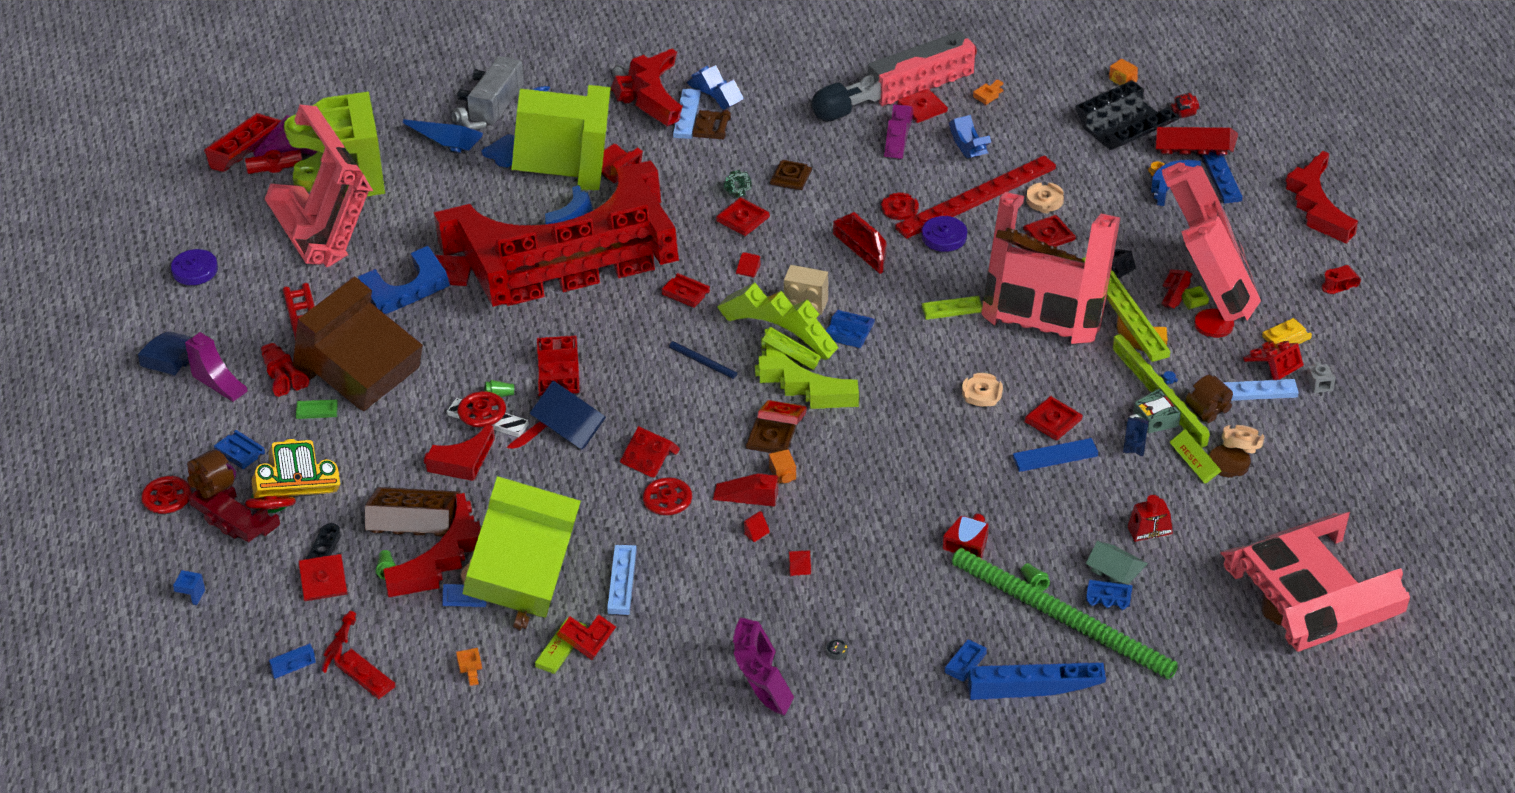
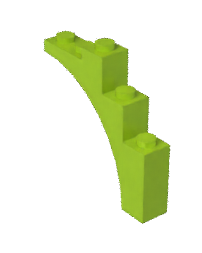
M754 282L728 295L717 306L729 321L744 318L760 319L789 330L807 343L823 360L829 359L839 348L816 319L820 314L808 299L793 306L782 291L766 297Z
M761 337V348L766 350L762 351V356H759V364L755 365V377L759 376L760 383L780 382V389L785 390V396L805 395L806 402H810V409L859 407L858 380L831 378L810 372L794 363L782 351L762 340L763 337Z

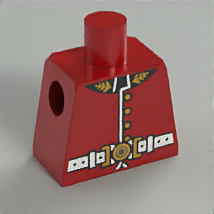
M1149 495L1146 502L1134 505L1127 526L1134 542L1173 534L1171 514L1164 499L1159 498L1157 495Z

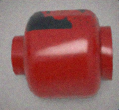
M1185 93L1175 96L1171 108L1180 118H1186L1196 115L1197 110H1199V104L1196 95L1193 96L1191 93Z

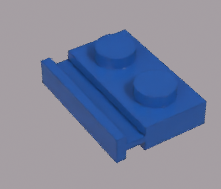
M237 430L234 431L233 435H228L214 445V448L220 451L227 460L243 470L256 461L260 454H265L263 446Z

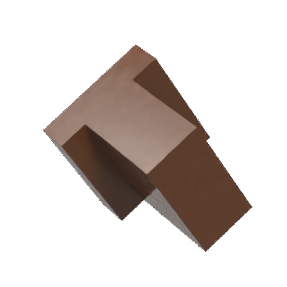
M354 276L298 318L293 366L305 373L309 380L318 375L364 412L419 368L423 345L370 303L372 290Z

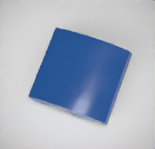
M511 134L505 135L481 150L482 155L486 158L494 159L498 166L510 167L513 160L515 136Z
M837 310L831 317V324L826 329V332L834 342L861 348L875 319Z

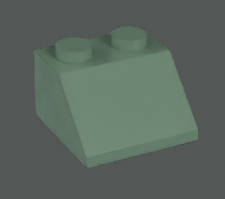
M1101 541L1096 542L1086 562L1087 565L1092 567V572L1100 576L1106 574L1110 576L1109 581L1118 584H1129L1148 564L1113 544Z

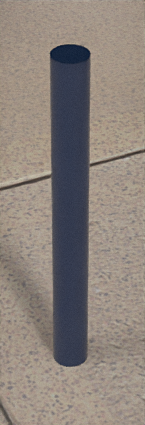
M674 341L669 345V348L732 379L738 375L736 371Z

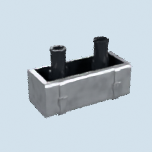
M498 56L487 72L478 69L473 71V80L479 81L472 91L459 89L457 94L458 100L468 101L469 118L471 121H485L486 124L494 125L500 119L501 114L524 85L523 67L520 60Z

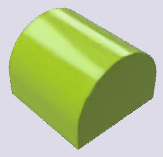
M1201 286L1186 289L1182 294L1183 303L1188 309L1197 308L1209 303V297Z

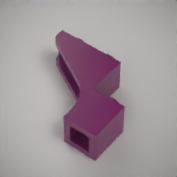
M893 104L892 119L888 122L884 157L903 159L908 131L912 125V106Z

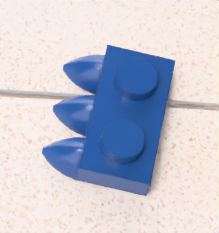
M1089 580L1086 601L1091 606L1102 603L1106 608L1117 605L1121 610L1130 607L1132 585Z

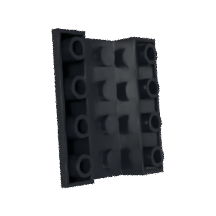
M1133 80L1084 101L1075 107L1084 129L1109 150L1157 130V127H1164L1179 120V116L1168 107L1157 112L1144 102V88Z

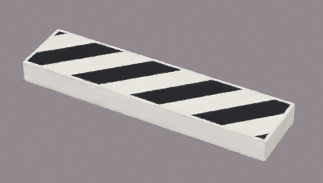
M455 399L447 410V415L460 419L457 409L462 399ZM469 404L467 408L471 409L473 404ZM505 413L504 417L492 426H494L496 431L519 437L525 431L529 422L526 419ZM473 414L469 415V417L475 418Z

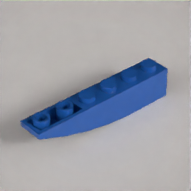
M1103 662L969 666L968 676L970 700L1051 696L1106 683Z

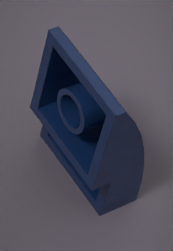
M171 331L158 335L139 352L140 366L176 375L182 366L187 367L189 364L185 342L192 337Z
M555 381L551 382L529 413L581 450L586 447L606 418L599 411Z

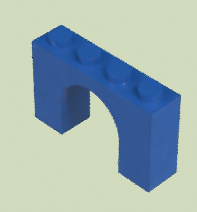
M429 246L411 253L414 267L419 274L408 284L401 286L389 285L383 281L376 269L358 276V279L372 290L370 303L384 314H388L449 287L450 283L447 272Z

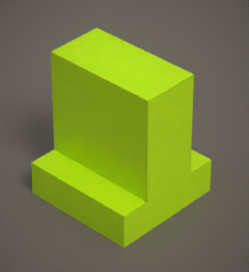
M588 85L587 96L520 88L512 170L578 177L577 186L580 185L581 190H599L610 87Z
M497 476L466 575L462 594L518 611H527L529 614L546 618L581 501Z

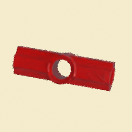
M269 150L263 156L245 158L247 174L265 171L277 173L284 168L294 167L296 163L302 161L300 150L281 153L278 150Z

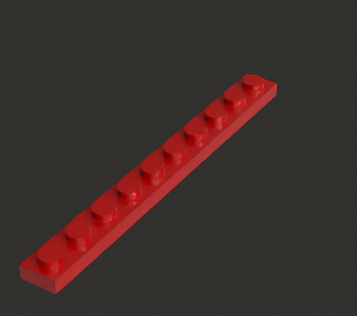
M1045 155L899 222L895 224V229L906 239L922 232V227L928 220L938 216L955 217L1055 170L1056 164Z

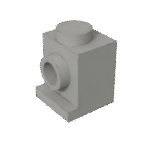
M1316 362L1308 366L1307 379L1314 393L1334 390L1336 377L1332 374L1328 364L1322 365ZM1320 382H1326L1324 385H1319Z

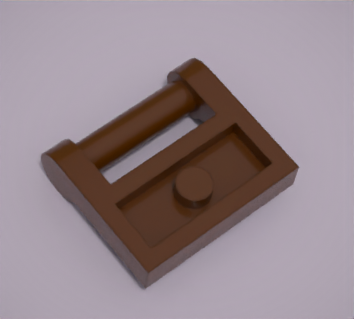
M699 110L693 130V137L724 140L726 136L725 129L727 122L731 118V112L728 110H723L722 112ZM716 120H721L718 129L713 131Z

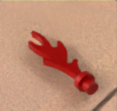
M349 611L348 614L344 615L342 619L343 626L335 634L336 638L323 654L326 657L322 666L324 673L327 672L332 659L336 662L339 660L343 647L342 643L348 642L349 627L356 622V613L354 611Z

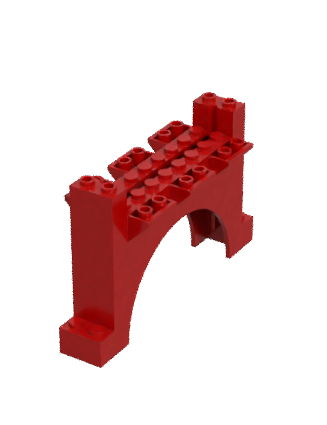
M651 160L616 168L619 182L611 198L595 210L563 222L545 225L507 224L483 216L471 204L433 212L438 244L444 255L463 251L492 307L502 304L511 306L545 297L543 281L555 278L559 279L562 291L567 292L599 284L598 268L614 264L619 279L655 270L654 256L660 265L679 261L676 228L659 204L661 203L659 175L657 168Z

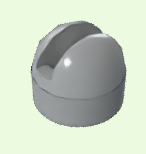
M616 65L612 70L614 78L615 76L627 75L626 69L622 65Z

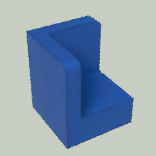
M181 570L173 585L174 592L190 594L193 605L199 603L205 592L202 574Z

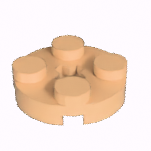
M1042 182L1036 183L1028 188L1026 202L1034 210L1041 213H1049L1063 205L1064 192L1061 187L1053 183H1048V185H1042Z
M988 373L973 374V378L968 380L967 377L962 384V395L965 401L975 406H995L1002 397L1003 385L1001 381L999 383L994 375Z
M1230 425L1223 429V445L1228 448H1241L1247 453H1255L1256 449L1263 446L1264 435L1259 436L1258 430L1248 426L1236 425L1235 429H1230Z

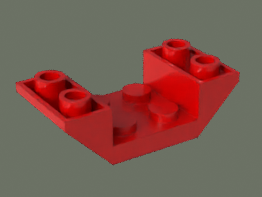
M577 336L537 338L539 396L543 395L552 381H555L573 394H580Z

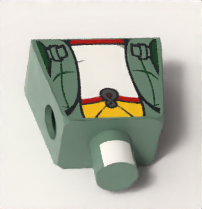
M1160 389L1136 401L1133 415L1129 416L1130 418H1145L1146 421H1149L1147 433L1175 428L1179 426L1180 422L1179 410Z

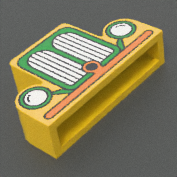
M288 439L284 442L272 443L268 452L270 465L260 464L256 468L251 481L254 498H264V496L271 495L281 497L337 492L340 487L337 465L331 460H322L319 464H316L314 445L311 440L296 441L295 439Z

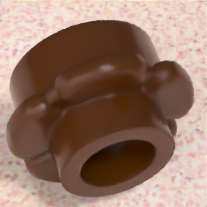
M518 611L513 628L519 629V631L522 628H527L530 617L526 616L527 611L525 613Z

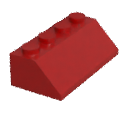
M256 113L204 149L210 168L220 172L227 171L233 164L241 161L249 153L254 152L281 120Z
M1157 127L1156 149L1161 151L1163 155H1172L1173 152H1180V155H1191V152H1198V155H1209V152H1216V155L1225 156L1227 152L1234 151L1238 133L1228 127Z

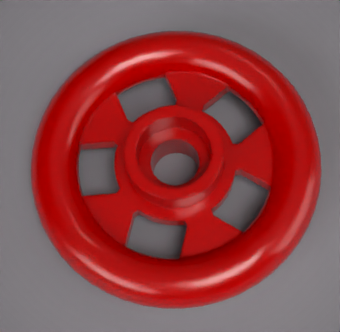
M479 391L464 397L458 405L457 413L465 424L472 427H484L486 424L494 425L504 417L506 404L495 393ZM469 404H473L471 409L467 408ZM492 406H498V409L492 410ZM473 414L475 418H471L469 415Z
M163 476L154 479L146 485L142 491L141 500L149 511L158 514H169L182 509L189 502L188 496L192 494V490L188 482L180 477ZM183 489L182 494H177L176 490ZM153 490L157 491L156 495H151V492ZM155 501H158V502H160L161 504H160V505H156V504H154V502H155Z
M667 477L651 482L645 488L642 499L646 508L651 512L659 515H674L684 511L691 504L693 495L691 488L684 481ZM668 486V488L659 489V487ZM679 488L682 491L680 493H677L675 489ZM651 494H657V499H651ZM677 499L683 500V501H682L681 503H679V504H676V503H675V502L677 501ZM662 503V504H665V505H668V506H667V507H661V506H659V504Z
M276 495L264 496V498L247 499L245 506L248 508L278 509L279 507L293 506L296 503V499L290 496L277 497Z

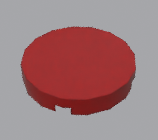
M892 193L888 198L885 197L882 200L881 209L886 217L894 220H906L918 213L919 203L916 198H911L912 195L908 193Z
M1205 309L1196 315L1195 328L1207 337H1225L1232 332L1234 320L1225 321L1219 309Z

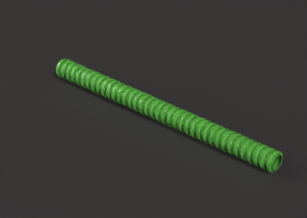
M959 548L954 553L952 558L954 566L958 565V568H963L966 572L969 571L971 575L974 574L975 577H980L982 581L985 580L986 583H991L994 587L997 586L999 590L1002 589L1003 592H1008L1011 596L1014 595V598H1019L1022 602L1025 601L1027 605L1031 604V607H1036L1039 611L1042 610L1044 614L1048 613V616H1053L1056 620L1059 619L1061 623L1065 622V625H1071L1072 629H1077L1078 632H1082L1084 635L1088 634L1089 638L1092 639L1094 637V640L1097 642L1100 640L1102 645L1106 644V647H1111L1114 651L1117 650L1119 654L1123 653V656H1129L1131 660L1135 659V662L1138 664L1141 662L1142 666H1147L1149 670L1153 669L1155 673L1159 672L1160 676L1165 675L1166 679L1172 678L1176 673L1178 662L1175 660L1172 661L1171 658H1166L1163 654L1160 655L1158 651L1154 652L1152 648L1148 649L1146 645L1142 646L1141 642L1136 643L1135 639L1130 640V637L1124 636L1122 632L1118 633V630H1113L1110 626L1107 627L1105 623L1101 624V621H1095L1093 617L1089 618L1088 614L1072 608L1071 605H1066L1065 602L1055 599L1052 595L1049 596L1046 592L1043 593L1037 587H1032L1029 583L1026 584L1024 580L1021 581L1020 578H1015L1014 575H1010L1007 571L1004 572L1001 568L998 569L997 566H993L990 562L987 563L986 560L970 554L969 551H965L963 548Z

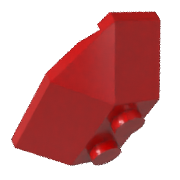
M855 212L834 220L833 235L879 274L883 273L887 242L878 231Z

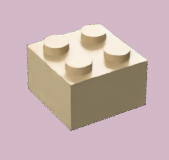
M790 265L784 278V295L793 306L808 299L817 312L822 315L828 301V272Z

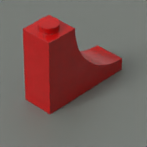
M486 424L476 436L459 444L432 445L430 451L426 452L424 456L427 472L474 481L495 440L494 426Z

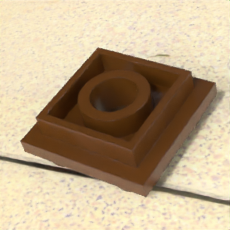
M782 160L770 184L803 190L812 172V167H809L808 164Z

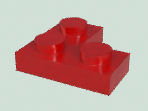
M1170 270L1162 285L1168 291L1161 305L1175 309L1180 304L1184 290L1191 283L1190 278L1192 274L1186 270Z
M599 614L589 628H586L569 616L556 635L593 660L616 626Z

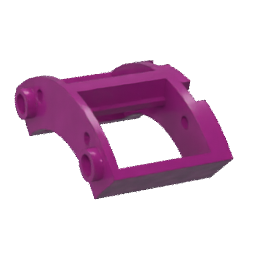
M740 617L733 636L735 660L759 700L770 710L785 716L794 696L778 668L772 666L776 650L758 621Z

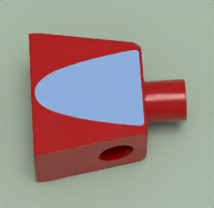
M974 514L972 518L960 516L944 534L943 550L955 553L959 548H963L965 551H969L970 554H974L982 559L989 525L985 523L984 516L981 514Z

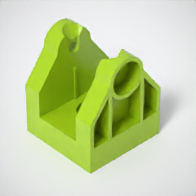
M369 91L326 97L312 105L318 107L373 189V191L368 192L367 196L385 194L378 137ZM295 114L284 123L285 134L290 145L318 152L294 165L293 184L294 186H303L307 192H311L322 163L321 158L325 146L311 126L297 125L295 123Z

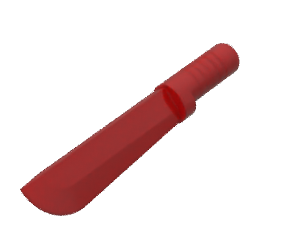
M539 421L506 448L515 449L525 445L547 426Z

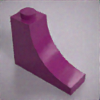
M286 115L253 153L254 157L265 155L269 150H278L280 153L300 150L301 153L313 156L318 151L290 145L285 134L284 123L291 116Z
M199 332L185 342L190 369L194 378L232 402L248 391L247 387L235 378L225 366L217 352L213 339Z

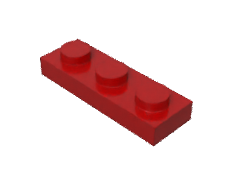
M353 649L348 650L340 656L337 662L335 661V665L377 699H380L396 687L395 682Z

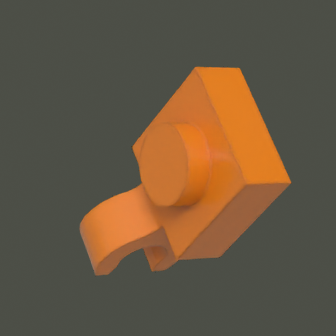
M1000 80L994 81L990 86L985 83L973 92V97L987 105L998 98L999 94L1004 91L1000 88L1004 83Z
M478 648L456 652L460 673L467 672L470 686L479 684L477 670L482 669V663Z

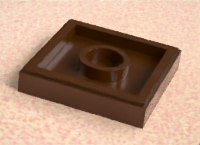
M756 417L746 449L767 453L788 450L796 430V424Z

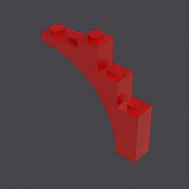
M673 48L650 58L643 54L631 59L628 75L634 78L632 90L637 93L636 106L666 126L679 121L683 107L666 92L660 80V76L675 64L677 51Z
M1322 151L1313 158L1308 166L1306 165L1303 169L1297 166L1292 172L1288 173L1285 180L1287 182L1286 189L1297 194L1296 208L1307 212V227L1347 244L1356 234L1358 220L1346 215L1335 207L1325 195L1320 183V177L1328 166L1330 153Z
M465 493L456 494L457 508L455 518L447 533L436 545L413 560L384 569L388 597L439 589V581L443 580L442 572L462 569L461 561H465L464 552L475 550L481 531L480 522L474 521L473 515L469 516V513H472L471 502L466 501Z

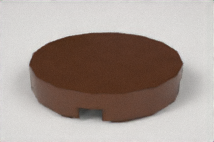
M1220 445L1215 447L1209 455L1221 470L1218 475L1223 477H1239L1248 472L1250 468V455L1241 448H1228Z

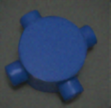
M1172 371L1161 374L1166 385L1178 382V378H1175L1176 375Z

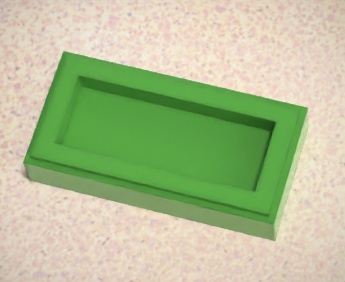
M338 399L297 401L296 419L337 417Z

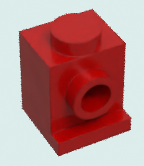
M615 76L610 90L614 92L617 101L629 104L635 100L637 95L632 90V76Z

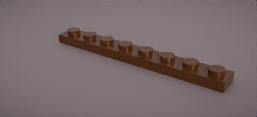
M1006 228V231L997 230L996 238L1022 249L1082 262V258H1077L1076 255L1068 254L1066 251L1057 249V247L1047 245L1048 243L1038 241L1036 238L1028 237L1027 234L1019 233L1018 230Z

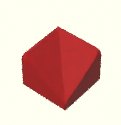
M810 550L789 552L790 576L811 575Z

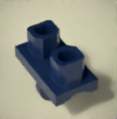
M1128 417L1123 453H1136L1139 456H1144L1149 421H1146L1145 418Z

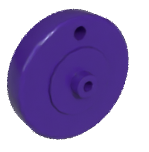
M938 216L924 223L921 237L924 244L936 251L949 252L961 248L966 243L968 230L966 225L957 218Z
M202 249L184 251L171 262L173 278L185 285L203 284L211 280L218 271L215 255Z

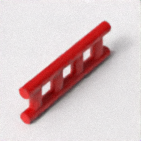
M303 283L302 289L291 291L289 287L282 289L295 340L298 318L302 316H297L296 311L308 309L309 311L315 306L308 283ZM302 296L305 298L304 302H293V298Z

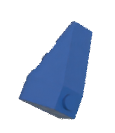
M403 119L404 124L441 145L449 147L451 152L461 153V150L469 151L483 136L482 132L461 125Z

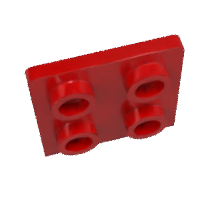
M612 144L604 150L601 173L614 184L617 183L619 179L615 169L641 163L643 151L637 147L627 153L617 144Z
M1273 341L1265 342L1261 348L1253 349L1249 355L1243 357L1244 362L1268 361L1273 380H1280L1304 366L1298 343H1289V341H1282L1278 344H1274Z
M638 426L620 463L654 478L659 472L666 456L669 453L676 455L680 448L674 442Z

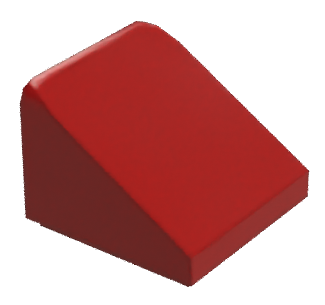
M743 252L736 274L754 278L761 266L760 256Z
M761 511L744 521L745 535L753 542L770 533Z

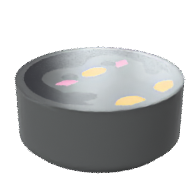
M833 639L826 645V654L833 660L844 659L848 654V645L841 639Z

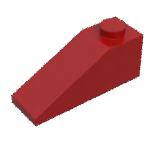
M757 473L718 483L713 500L775 507L778 496V476Z

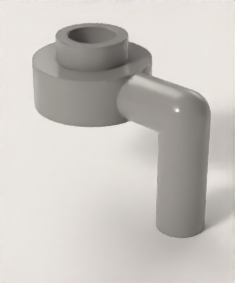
M464 107L455 108L452 112V121L456 125H463L473 130L483 129L487 126L485 121L470 123Z

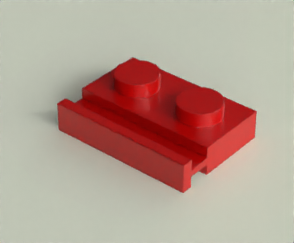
M679 273L662 288V295L693 308L705 298L706 293H710V286Z

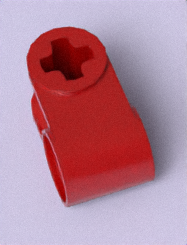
M1349 265L1328 269L1324 274L1325 283L1322 284V290L1327 294H1335L1349 290L1352 287L1356 288L1360 285L1361 278Z

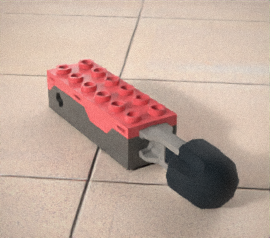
M961 31L868 63V75L859 83L845 87L837 82L816 91L811 102L814 114L822 120L833 121L850 114L853 105L866 100L878 101L882 106H885L922 90L939 87L961 77L970 76L974 73V62L977 54L976 46Z

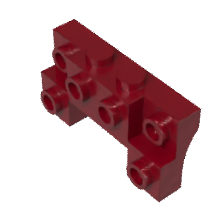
M233 486L208 499H204L199 490L188 496L190 505L205 514L204 518L209 525H214L223 534H228L234 539L239 536L249 543L259 534L267 536L280 525L279 515L275 514L271 517L268 515L267 509L261 508L254 515H251L250 509L234 500L237 496Z

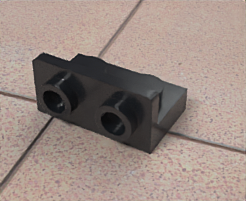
M1115 249L1111 270L1119 279L1136 269L1132 251Z

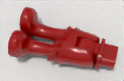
M270 343L261 347V354L267 368V373L272 379H275L272 390L276 396L280 397L289 393L290 381L296 391L308 387V376L293 366L291 356L286 354L280 346Z

